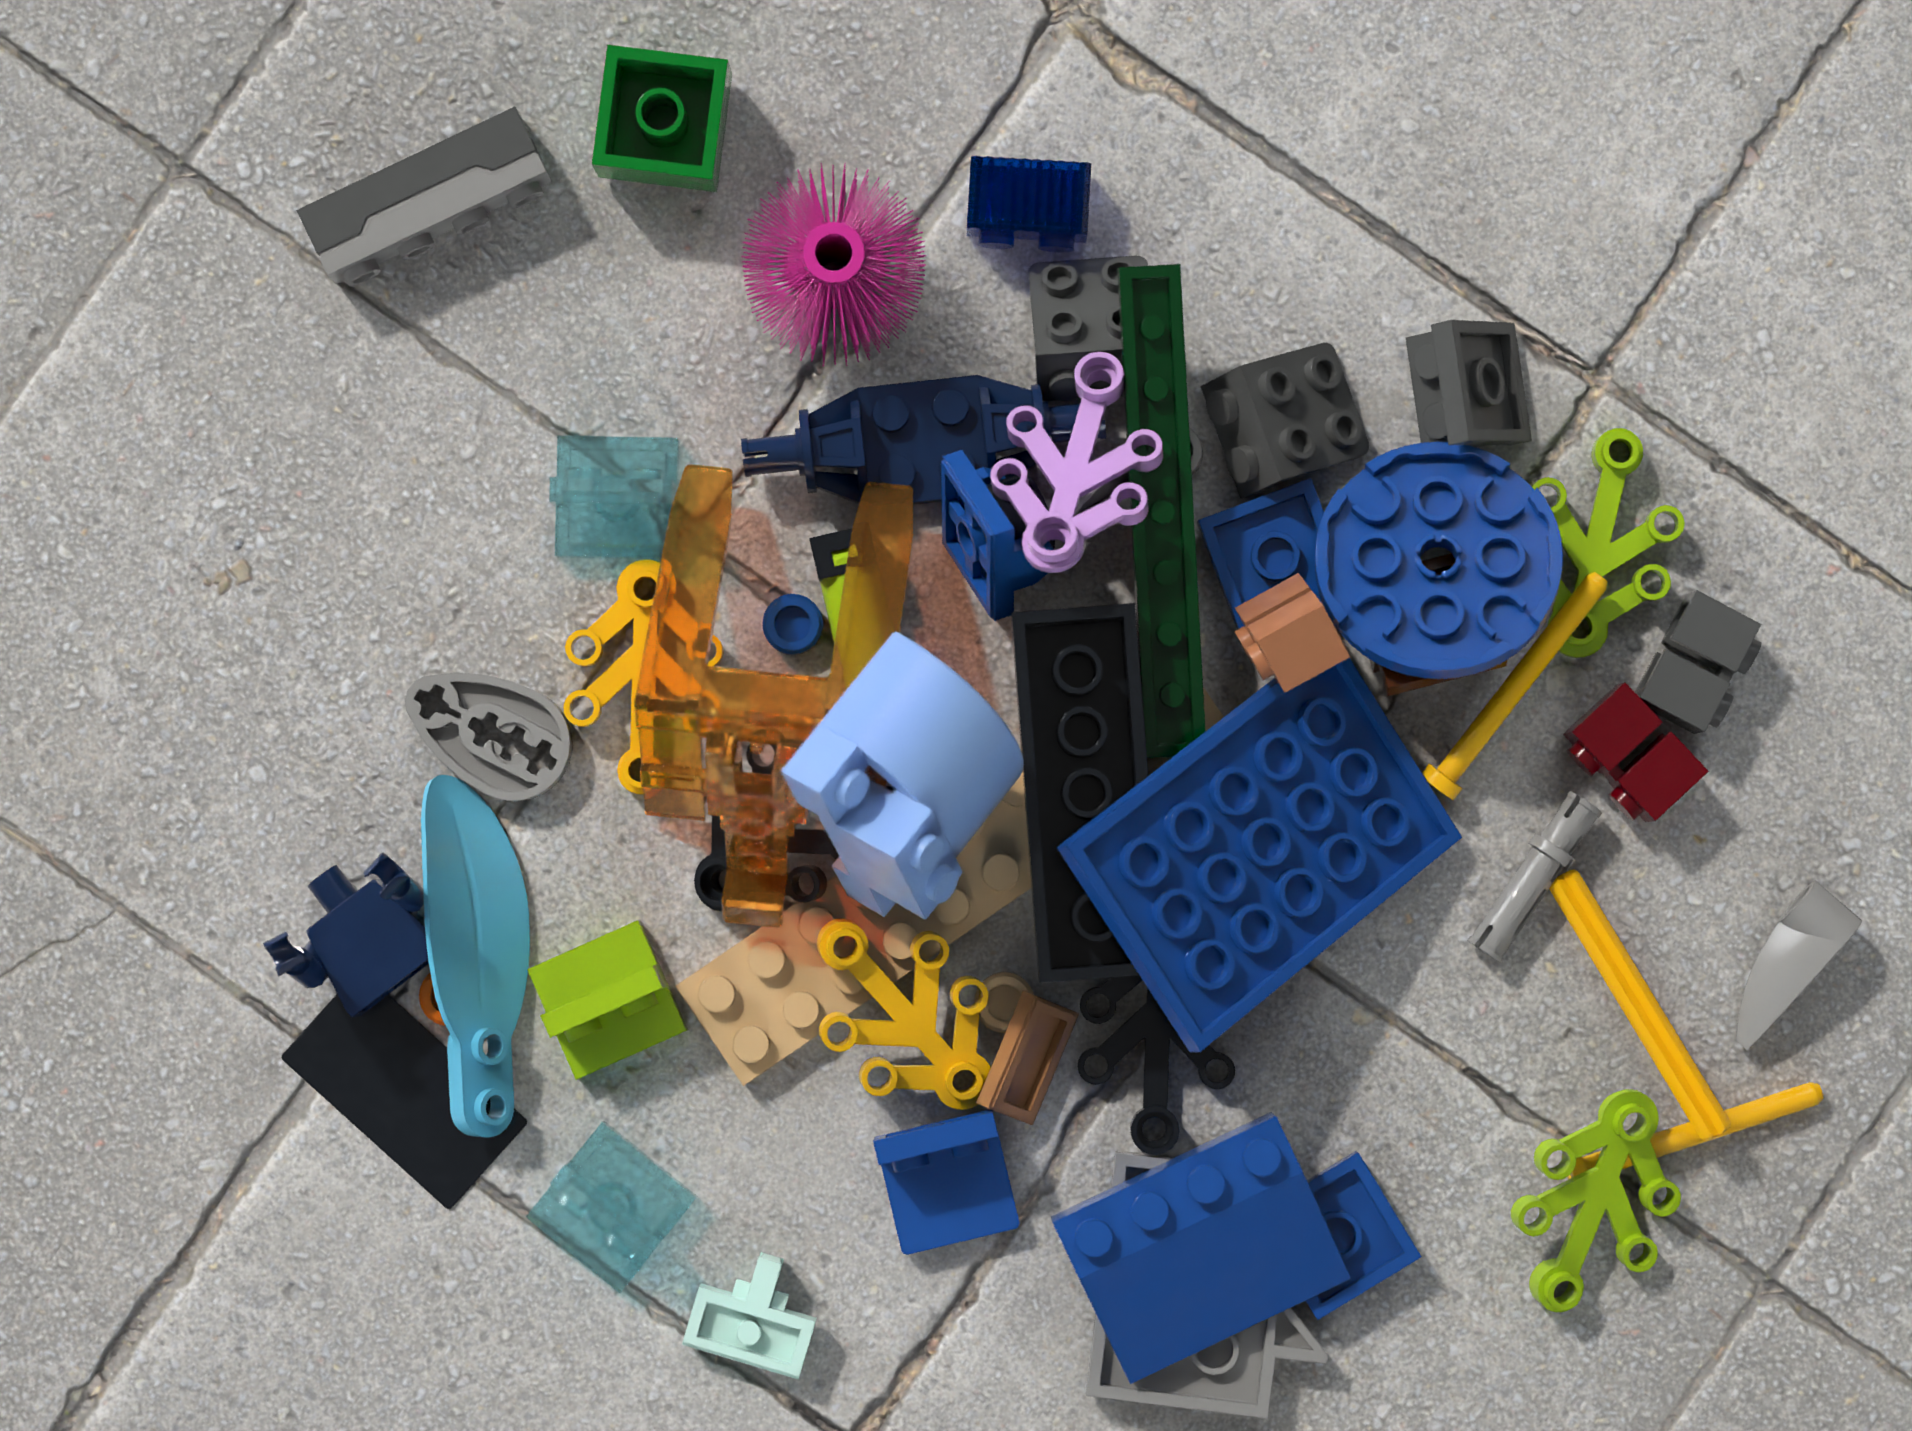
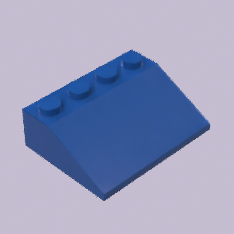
M1272 1112L1051 1216L1057 1234L1130 1384L1351 1279L1300 1164L1277 1116Z

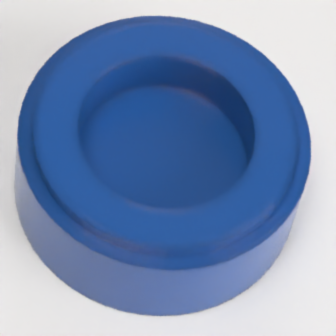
M786 594L772 601L767 607L762 622L763 632L767 641L777 651L787 655H800L814 648L819 642L823 632V618L816 604L809 598L799 594Z

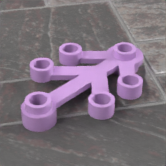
M1106 352L1087 354L1079 360L1075 367V387L1078 396L1081 398V403L1065 458H1063L1044 430L1043 417L1039 410L1032 406L1023 405L1014 408L1007 416L1006 425L1010 441L1018 447L1027 449L1055 491L1049 512L1029 487L1027 469L1021 461L1006 458L998 461L991 470L990 476L994 494L1002 500L1010 501L1027 526L1022 537L1023 553L1027 561L1033 567L1043 572L1057 573L1070 569L1082 557L1085 540L1118 522L1128 526L1136 525L1142 522L1148 513L1146 491L1140 485L1128 482L1117 486L1112 491L1110 499L1075 516L1079 499L1082 496L1132 469L1140 472L1152 471L1163 460V444L1160 436L1152 430L1141 429L1133 432L1127 438L1125 444L1090 462L1106 406L1117 401L1124 390L1123 367L1115 356ZM1096 381H1106L1110 384L1109 387L1104 389L1090 388V385ZM1023 421H1030L1036 425L1029 432H1020L1015 429L1016 425ZM1141 445H1149L1155 449L1148 456H1139L1134 453V450ZM1007 474H1015L1020 477L1016 484L1010 486L999 482ZM1126 498H1134L1140 502L1139 506L1132 510L1122 509L1119 503ZM1050 540H1060L1065 544L1064 547L1058 550H1046L1043 548L1044 544Z

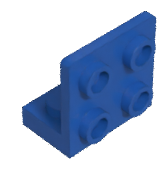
M993 1110L979 1111L874 1137L873 1144L878 1165L882 1167L903 1254L909 1255L1018 1228L1020 1224Z

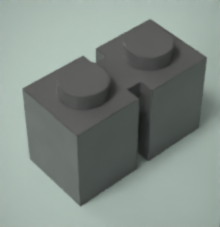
M1698 590L1686 594L1661 642L1715 670V673L1712 674L1664 649L1662 654L1659 652L1654 654L1635 693L1655 714L1693 734L1705 732L1709 725L1717 728L1727 714L1734 696L1726 692L1731 684L1729 682L1733 674L1737 671L1746 674L1759 653L1762 643L1754 638L1762 624Z

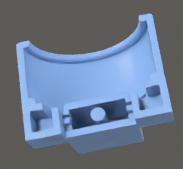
M894 632L794 754L781 773L797 803L817 814L839 855L832 868L847 896L883 917L897 903L926 920L937 905L948 900L955 891L958 879L963 873L956 857L1018 780L1023 771L1024 761L1020 747L1008 726L993 707L968 682L932 653L902 634ZM869 765L896 790L892 792L870 780L869 776L864 773L867 766Z

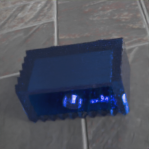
M971 156L967 236L978 237V246L984 248L1010 249L1014 248V239L1038 240V249L1042 251H1074V242L1086 243L1092 163Z

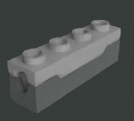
M514 106L296 211L316 253L320 256L319 259L327 276L336 284L346 280L348 286H354L378 275L381 272L379 264L398 255L401 256L402 260H409L428 252L435 246L433 239L448 231L455 229L457 234H464L479 228L489 221L488 212L509 203L512 209L537 200L544 194L541 187L552 183V180L521 115Z

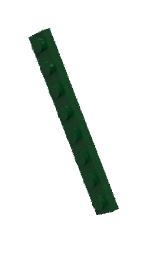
M1180 264L1119 267L1117 269L1126 438L1137 430L1149 429L1160 436L1163 444V460L1156 469L1149 472H1140L1135 469L1128 471L1129 482L1143 487L1148 498L1147 516L1142 522L1131 525L1136 621L1147 758L1173 757L1206 732ZM1141 445L1134 450V453L1139 456H1148L1155 449L1149 445ZM1130 498V510L1140 504L1134 498Z

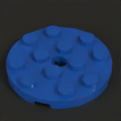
M1426 442L1407 445L1390 450L1367 462L1365 469L1353 477L1342 489L1339 488L1331 498L1319 525L1315 548V573L1319 595L1327 614L1339 633L1350 645L1375 663L1405 675L1430 679L1458 678L1480 673L1503 663L1523 649L1542 628L1554 606L1558 594L1563 562L1562 540L1559 527L1552 509L1539 489L1536 488L1534 490L1521 476L1510 469V463L1501 457L1473 446L1448 445V442ZM1440 547L1447 549L1455 557V564L1449 570L1443 571L1442 575H1436V572L1427 569L1420 559L1424 552L1430 548Z

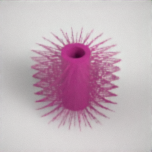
M820 163L824 215L810 168L811 197L799 170L797 171L800 182L798 181L800 197L787 177L790 185L788 184L790 188L788 191L792 198L783 188L782 190L790 200L787 199L779 188L778 190L794 211L780 194L779 196L792 213L780 199L778 201L774 196L772 197L779 203L780 207L774 201L772 202L779 208L781 213L772 204L769 205L762 200L771 207L770 210L766 208L771 212L770 215L766 214L776 222L768 219L763 214H757L770 221L776 227L759 218L757 219L769 226L748 219L769 230L770 232L750 225L771 237L753 230L750 231L761 236L744 233L764 242L748 238L745 239L755 243L742 242L755 247L743 248L763 253L743 252L752 255L742 256L746 259L761 260L742 261L748 264L742 265V267L749 269L743 270V272L764 273L743 276L752 277L745 279L744 282L760 280L745 285H755L746 289V291L756 290L747 295L765 291L749 298L748 300L761 297L750 304L770 297L760 304L751 307L752 309L769 302L754 311L757 312L769 307L767 310L756 315V317L777 306L767 315L756 321L764 319L769 314L777 311L762 323L764 324L788 306L779 316L763 327L764 329L769 325L771 326V331L779 323L778 327L770 334L772 335L780 327L771 340L780 331L782 333L796 316L779 340L782 339L793 325L782 340L783 342L789 336L782 347L792 337L790 341L792 344L789 348L791 349V354L800 339L801 360L811 339V362H813L824 321L822 339L824 367L831 311L833 309L834 364L836 365V309H838L847 366V338L844 316L857 361L859 362V341L857 335L868 359L870 356L869 338H871L878 351L879 349L875 342L877 343L876 339L879 344H881L879 339H882L890 349L880 335L888 343L889 341L876 324L889 340L890 338L875 318L887 332L889 330L894 336L896 335L888 325L897 334L899 333L891 326L888 320L898 330L897 326L903 325L900 319L907 323L890 309L898 312L906 319L909 317L899 312L890 304L912 316L913 314L899 306L918 312L899 301L918 308V306L905 301L897 295L913 302L917 301L907 296L921 299L903 290L922 294L912 289L923 290L913 284H924L908 279L924 280L915 276H925V274L911 273V271H925V269L918 268L926 266V264H919L926 260L908 259L922 258L926 255L917 254L925 251L906 252L925 247H913L925 241L913 242L922 237L904 241L923 233L919 232L908 235L918 230V228L898 236L915 226L912 225L898 231L917 220L914 219L899 225L913 217V215L892 226L912 211L892 221L904 211L902 210L882 225L900 208H896L884 220L882 219L905 199L899 203L897 202L887 211L899 198L897 197L887 207L893 199L892 197L887 202L885 201L874 214L886 198L885 196L875 208L889 189V186L877 201L876 199L890 181L887 182L877 196L878 190L873 196L879 185L878 183L874 189L880 178L878 177L868 194L869 191L867 189L869 186H867V179L869 175L867 173L869 169L857 194L856 173L858 168H856L844 212L846 163H844L837 222H835L834 165H832V222H830L822 163ZM773 210L779 213L786 221L780 218ZM773 215L779 218L786 226L780 223ZM884 234V235L881 236L879 239L873 241L875 238H877V237H879L880 235ZM898 246L887 251H881L888 247ZM771 247L781 248L789 252L779 251ZM897 251V252L892 253V254H890V255H883V254H885V253ZM772 252L781 253L784 255H777ZM909 256H920V257L906 258V257H909ZM765 257H776L783 260H773ZM888 257H900L892 260L885 259ZM829 262H840L845 265L844 268L836 271L825 269L822 266ZM888 262H898V263H903V264L889 265V264H885V263H888ZM767 263H782L784 265H767ZM887 267H898V268H902V269L889 270V269H886V268H887ZM768 268H784L781 270H768ZM777 272H778V273H783V274L778 275V276H766V275L773 274V273H777ZM886 272H894L902 275H889L886 274ZM779 277H786L781 280L771 281ZM883 277H891L896 280H889ZM788 281V282H786V283H784V284H782V285L772 286V285L777 284V283H779V282ZM881 281H888L896 285L886 284ZM879 285L886 286V287H888V288H890V289H886V288L881 287V286H879ZM783 286H788L787 288L778 290ZM796 291L794 294L790 295L789 297H786L790 293ZM883 307L889 310L896 318L890 315ZM788 311L780 320L773 324L781 315ZM796 311L793 317L788 321L791 315ZM882 311L888 314L895 322L889 319Z

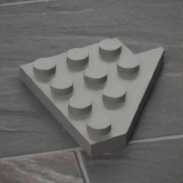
M1115 1151L1111 1188L1173 1158ZM1289 1308L1130 1384L1095 1313L1086 1396L1268 1419L1275 1358L1327 1364L1328 1354L1293 1309Z

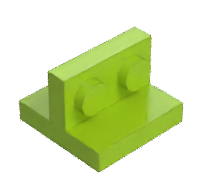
M640 920L527 969L546 1013L540 1015L550 1038L557 1036L576 1080L688 1030Z

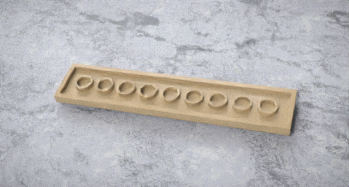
M1203 687L1205 730L1207 731L1224 716ZM1172 757L1147 758L1148 776ZM1023 772L956 857L963 872L958 879L956 889L948 900L937 905L926 920L897 903L883 917L847 896L836 875L827 881L826 891L821 898L806 903H795L675 986L743 1086L819 1035L820 1023L828 1014L841 1012L848 1015L872 998V995L849 970L834 969L820 956L817 949V937L825 924L835 919H848L855 922L867 937V954L894 983L915 969V961L910 953V945L917 934L924 931L936 932L949 945L1031 889ZM850 936L838 938L833 947L835 955L840 957L850 955L855 948V941ZM935 940L925 941L919 949L920 958L926 961L940 951L939 943Z

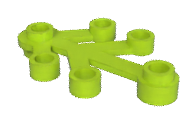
M1624 428L1608 430L1595 441L1592 447V462L1601 474L1586 536L1565 504L1567 492L1559 480L1546 477L1538 480L1531 486L1534 490L1536 488L1539 489L1541 486H1550L1557 493V502L1550 508L1559 527L1562 547L1578 571L1573 592L1588 574L1596 572L1603 577L1656 543H1668L1675 540L1684 530L1685 521L1682 513L1673 506L1663 505L1652 510L1643 524L1611 543L1625 478L1638 468L1643 458V446L1640 439L1633 432ZM1621 441L1628 446L1630 455L1626 462L1619 463L1611 458L1609 447L1612 442ZM1665 513L1673 518L1675 528L1670 535H1662L1656 530L1654 522L1658 514ZM1648 564L1639 568L1632 577V583L1596 602L1584 618L1589 624L1587 636L1583 639H1578L1571 635L1558 652L1571 658H1583L1597 652L1607 639L1609 622L1643 601H1656L1668 593L1671 587V578L1668 571L1658 564ZM1645 572H1653L1660 577L1661 588L1656 594L1647 593L1642 588L1641 578ZM1561 579L1547 626L1572 595Z
M1625 1089L1612 1093L1600 1105L1598 1121L1559 1140L1547 1139L1541 1142L1534 1152V1164L1540 1172L1553 1180H1562L1568 1177L1575 1168L1577 1158L1601 1147L1603 1148L1595 1167L1537 1196H1522L1515 1201L1511 1208V1220L1517 1228L1528 1236H1540L1550 1228L1553 1216L1579 1204L1558 1257L1539 1263L1532 1271L1529 1279V1288L1532 1296L1549 1311H1568L1581 1300L1584 1284L1579 1273L1604 1212L1607 1214L1617 1240L1616 1256L1618 1260L1634 1272H1645L1655 1264L1658 1257L1657 1246L1651 1239L1641 1233L1619 1177L1628 1155L1642 1184L1638 1194L1640 1203L1656 1216L1664 1217L1675 1212L1680 1205V1190L1674 1183L1664 1177L1650 1141L1658 1126L1657 1107L1647 1095L1638 1090ZM1631 1113H1637L1634 1125L1630 1129L1624 1130L1623 1123L1625 1118ZM1561 1150L1562 1160L1556 1167L1548 1168L1547 1161L1549 1156L1553 1152ZM1666 1187L1667 1194L1665 1199L1659 1204H1653L1654 1193L1658 1189ZM1533 1207H1539L1537 1219L1533 1223L1525 1224L1524 1217L1526 1212ZM1643 1243L1644 1249L1641 1256L1630 1260L1631 1249L1635 1245ZM1568 1281L1566 1291L1561 1296L1554 1298L1556 1286L1561 1282Z

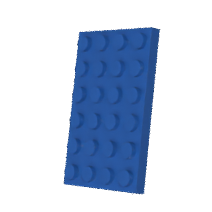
M1348 658L1286 693L1282 690L1276 679H1272L1060 844L1057 849L1189 1052H1201L1459 841L1462 836L1353 662Z

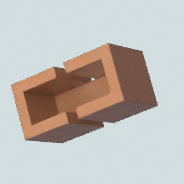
M1299 573L1235 607L1244 626L1234 632L1247 657L1254 664L1262 680L1274 676L1285 693L1350 657L1323 604Z

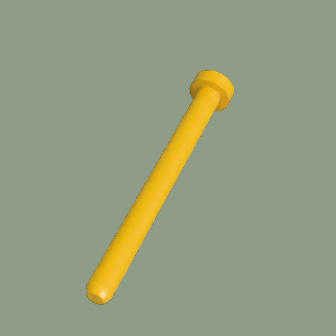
M1596 572L1588 574L1440 765L1437 768L1430 763L1426 766L1422 774L1428 783L1451 800H1455L1463 789L1456 782L1606 591L1608 583L1606 579Z
M1808 1082L1726 1109L1724 1112L1729 1118L1731 1126L1713 1139L1816 1106L1824 1098L1822 1089L1818 1083ZM1690 1122L1656 1132L1650 1139L1657 1158L1707 1142L1700 1139ZM1601 1151L1577 1158L1575 1168L1567 1179L1569 1180L1595 1167ZM1629 1155L1622 1169L1633 1166Z

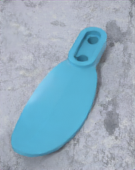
M439 775L427 783L423 794L421 810L422 872L429 968L438 1009L444 1024L450 1032L447 1044L450 1113L455 1126L462 1133L475 1137H494L501 1134L508 1127L514 1113L511 1039L521 1012L528 977L527 969L529 968L530 955L528 899L524 879L513 847L494 812L462 780L449 775ZM487 1038L488 1053L485 1055L483 1051V1043L484 1040ZM490 1098L491 1107L490 1112L487 1115L486 1104Z

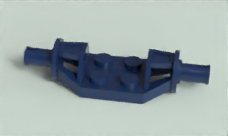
M980 375L859 387L809 413L808 409L799 410L800 428H795L794 435L756 439L742 438L741 448L744 457L767 455L766 457L743 459L745 478L752 477V475L799 470L800 476H805L808 493H817V489H820L869 509L942 502L941 461H943L944 455L963 450L975 470L982 467L993 468L998 461L1013 458L1021 461L1028 472L1036 467L1037 464L1027 450L996 460V453L1018 448L1008 437L1006 425L1008 414L1016 407L1023 405L1032 406L1042 414L1044 430L1053 443L1070 441L1080 404L1049 407L1048 401H1042L1040 384L1031 385V390ZM1102 420L1097 438L1106 439L1105 420ZM1023 421L1017 424L1015 429L1020 432H1029L1036 425L1030 421ZM815 467L857 468V474L816 471ZM1007 474L1005 477L1008 478L1015 474Z

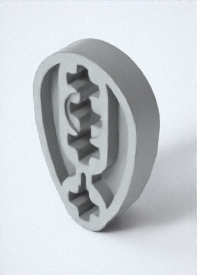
M458 672L423 676L414 681L407 691L405 698L406 711L421 739L436 757L460 779L490 797L505 801L534 799L552 789L561 780L569 766L573 750V739L568 720L562 710L551 699L537 691L513 681L497 677ZM438 686H441L445 689L442 699L450 704L449 708L459 712L462 715L459 719L448 713L444 715L435 712L430 720L426 719L423 716L426 706L419 702L421 693L423 691L434 693ZM491 713L499 717L496 722V727L507 734H514L517 728L521 727L526 731L523 736V741L526 744L535 748H540L544 741L552 744L549 754L557 759L556 765L552 770L542 767L538 774L535 775L529 771L532 761L528 757L515 754L511 761H507L503 757L506 749L503 744L488 740L484 747H480L476 743L479 734L472 729L473 722L476 719L486 721Z

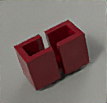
M1624 682L1615 685L1563 735L1573 744L1567 749V753L1585 773L1592 777L1598 771L1607 778L1608 783L1614 788L1608 796L1626 817L1634 821L1640 816L1645 822H1653L1660 818L1709 771L1672 731L1666 735L1661 733L1623 769L1618 766L1631 751L1663 723L1629 685Z

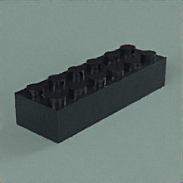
M1135 603L1012 612L1011 627L1020 745L1024 761L1022 772L1039 983L1140 976L1057 849L1060 844L1148 777Z

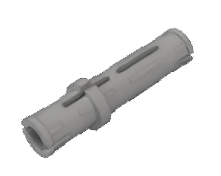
M1572 791L1568 792L1567 798L1541 836L1536 833L1529 842L1532 849L1482 923L1467 940L1498 962L1502 961L1504 954L1562 869L1569 870L1576 860L1571 856L1596 819L1602 814V811L1584 798L1580 799Z

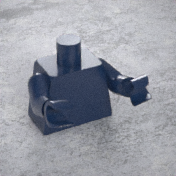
M383 852L363 872L364 877L374 874L380 879H373L358 891L355 890L337 865L323 872L308 885L310 891L328 914L306 930L310 941L304 948L293 947L287 939V932L263 943L276 965L275 970L278 976L286 973L305 988H316L322 985L329 977L345 1010L351 1018L363 1015L429 964L425 919L417 912L424 905L423 888Z

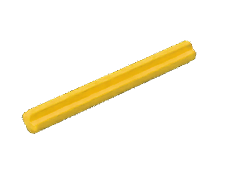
M1572 869L1561 874L1553 881L1549 888L1550 892L1696 1133L1704 1141L1711 1140L1722 1134L1731 1126L1729 1118L1579 871Z

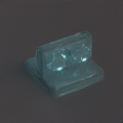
M557 436L556 477H550L549 502L556 507L555 556L557 558L677 560L679 439L667 437Z
M602 1121L572 1160L567 1162L550 1182L551 1186L528 1213L526 1218L621 1293L698 1196L608 1123Z

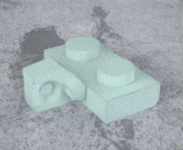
M761 1252L751 1283L737 1279L733 1292L700 1284L682 1345L799 1380L817 1318L785 1308L789 1294L775 1290L784 1259Z

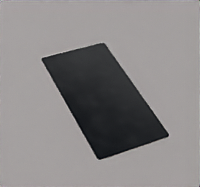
M336 994L281 1056L288 1066L447 1209H451L527 1125V1119L514 1108L510 1124L497 1136H468L458 1130L450 1113L447 1047L390 995L386 996L363 1015L351 1018L338 994ZM490 1098L486 1104L487 1115L489 1114L491 1107Z

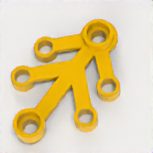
M645 559L631 563L622 571L616 586L618 600L587 630L581 629L573 632L566 641L565 651L573 663L582 667L592 666L602 657L603 645L632 620L633 645L587 689L577 690L569 694L563 707L566 718L572 724L580 727L591 726L599 719L602 707L632 680L630 750L625 752L620 758L617 773L621 784L628 791L639 795H648L656 792L662 787L667 778L666 761L660 753L655 751L657 680L685 709L687 721L695 728L701 730L711 729L718 724L722 716L720 702L713 695L702 693L658 647V619L687 646V657L697 668L708 670L716 667L721 662L724 654L721 641L715 635L703 632L675 603L677 584L672 572L660 562ZM644 578L653 579L657 584L656 595L647 601L640 600L635 593L637 583ZM581 637H589L595 643L594 654L584 660L577 658L573 650L575 642ZM701 640H710L716 646V655L709 662H700L694 656V647ZM580 697H588L594 706L592 715L585 720H578L572 713V705ZM700 700L712 702L715 708L713 718L705 723L697 722L692 714L694 704ZM637 759H647L653 768L652 775L644 782H637L631 776V765Z
M835 919L825 924L817 937V949L822 959L834 969L849 970L894 1021L851 1019L844 1013L833 1012L824 1017L819 1026V1035L823 1043L830 1050L836 1052L846 1051L854 1044L918 1047L933 1065H892L890 1061L883 1057H871L860 1067L859 1080L861 1085L869 1094L874 1096H885L894 1089L934 1090L938 1098L951 1108L965 1110L979 1105L976 1102L991 1069L986 1059L977 1053L979 1012L986 1007L989 1000L987 987L978 978L970 975L959 977L951 985L949 992L950 1000L956 1007L951 1049L936 1032L940 967L946 963L949 957V946L943 937L933 931H924L917 934L911 942L910 953L915 961L913 1001L911 1004L867 954V937L855 922L848 919ZM842 936H850L855 941L853 952L846 957L835 955L833 950L835 941ZM935 940L940 945L938 956L931 961L922 960L919 955L921 945L925 941ZM967 985H975L979 989V997L972 1005H963L959 1001V993ZM835 1022H845L849 1026V1034L841 1042H833L828 1039V1029ZM883 1066L887 1068L889 1077L883 1085L872 1086L868 1083V1074L874 1067ZM961 1070H969L973 1073V1082L965 1090H958L953 1086V1078Z

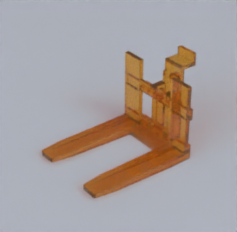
M689 464L684 468L670 510L634 702L636 728L639 731L640 780L644 792L645 815L705 821L707 811L708 815L720 816L721 829L725 830L727 867L722 895L723 920L727 923L778 928L782 926L784 919V901L789 874V836H794L796 824L806 825L808 809L797 803L781 771L894 632L901 633L913 545V488L909 485L868 482L865 484L852 527L829 676L814 677L708 666L731 530L733 472L730 468ZM703 737H706L705 750L703 752ZM742 742H751V752L756 754H762L766 744L776 745L772 775L743 772ZM868 765L864 773L869 776L870 780L887 788V781Z

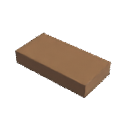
M1023 990L976 1103L1033 1125L1079 1013Z

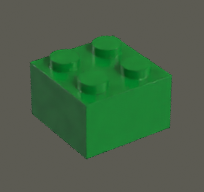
M607 44L592 157V166L599 178L717 192L732 81V71L728 59Z

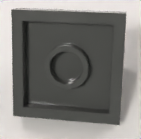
M1448 320L1431 324L1432 332L1405 338L1421 443L1448 442V445L1481 447L1486 445H1516L1532 441L1514 323Z

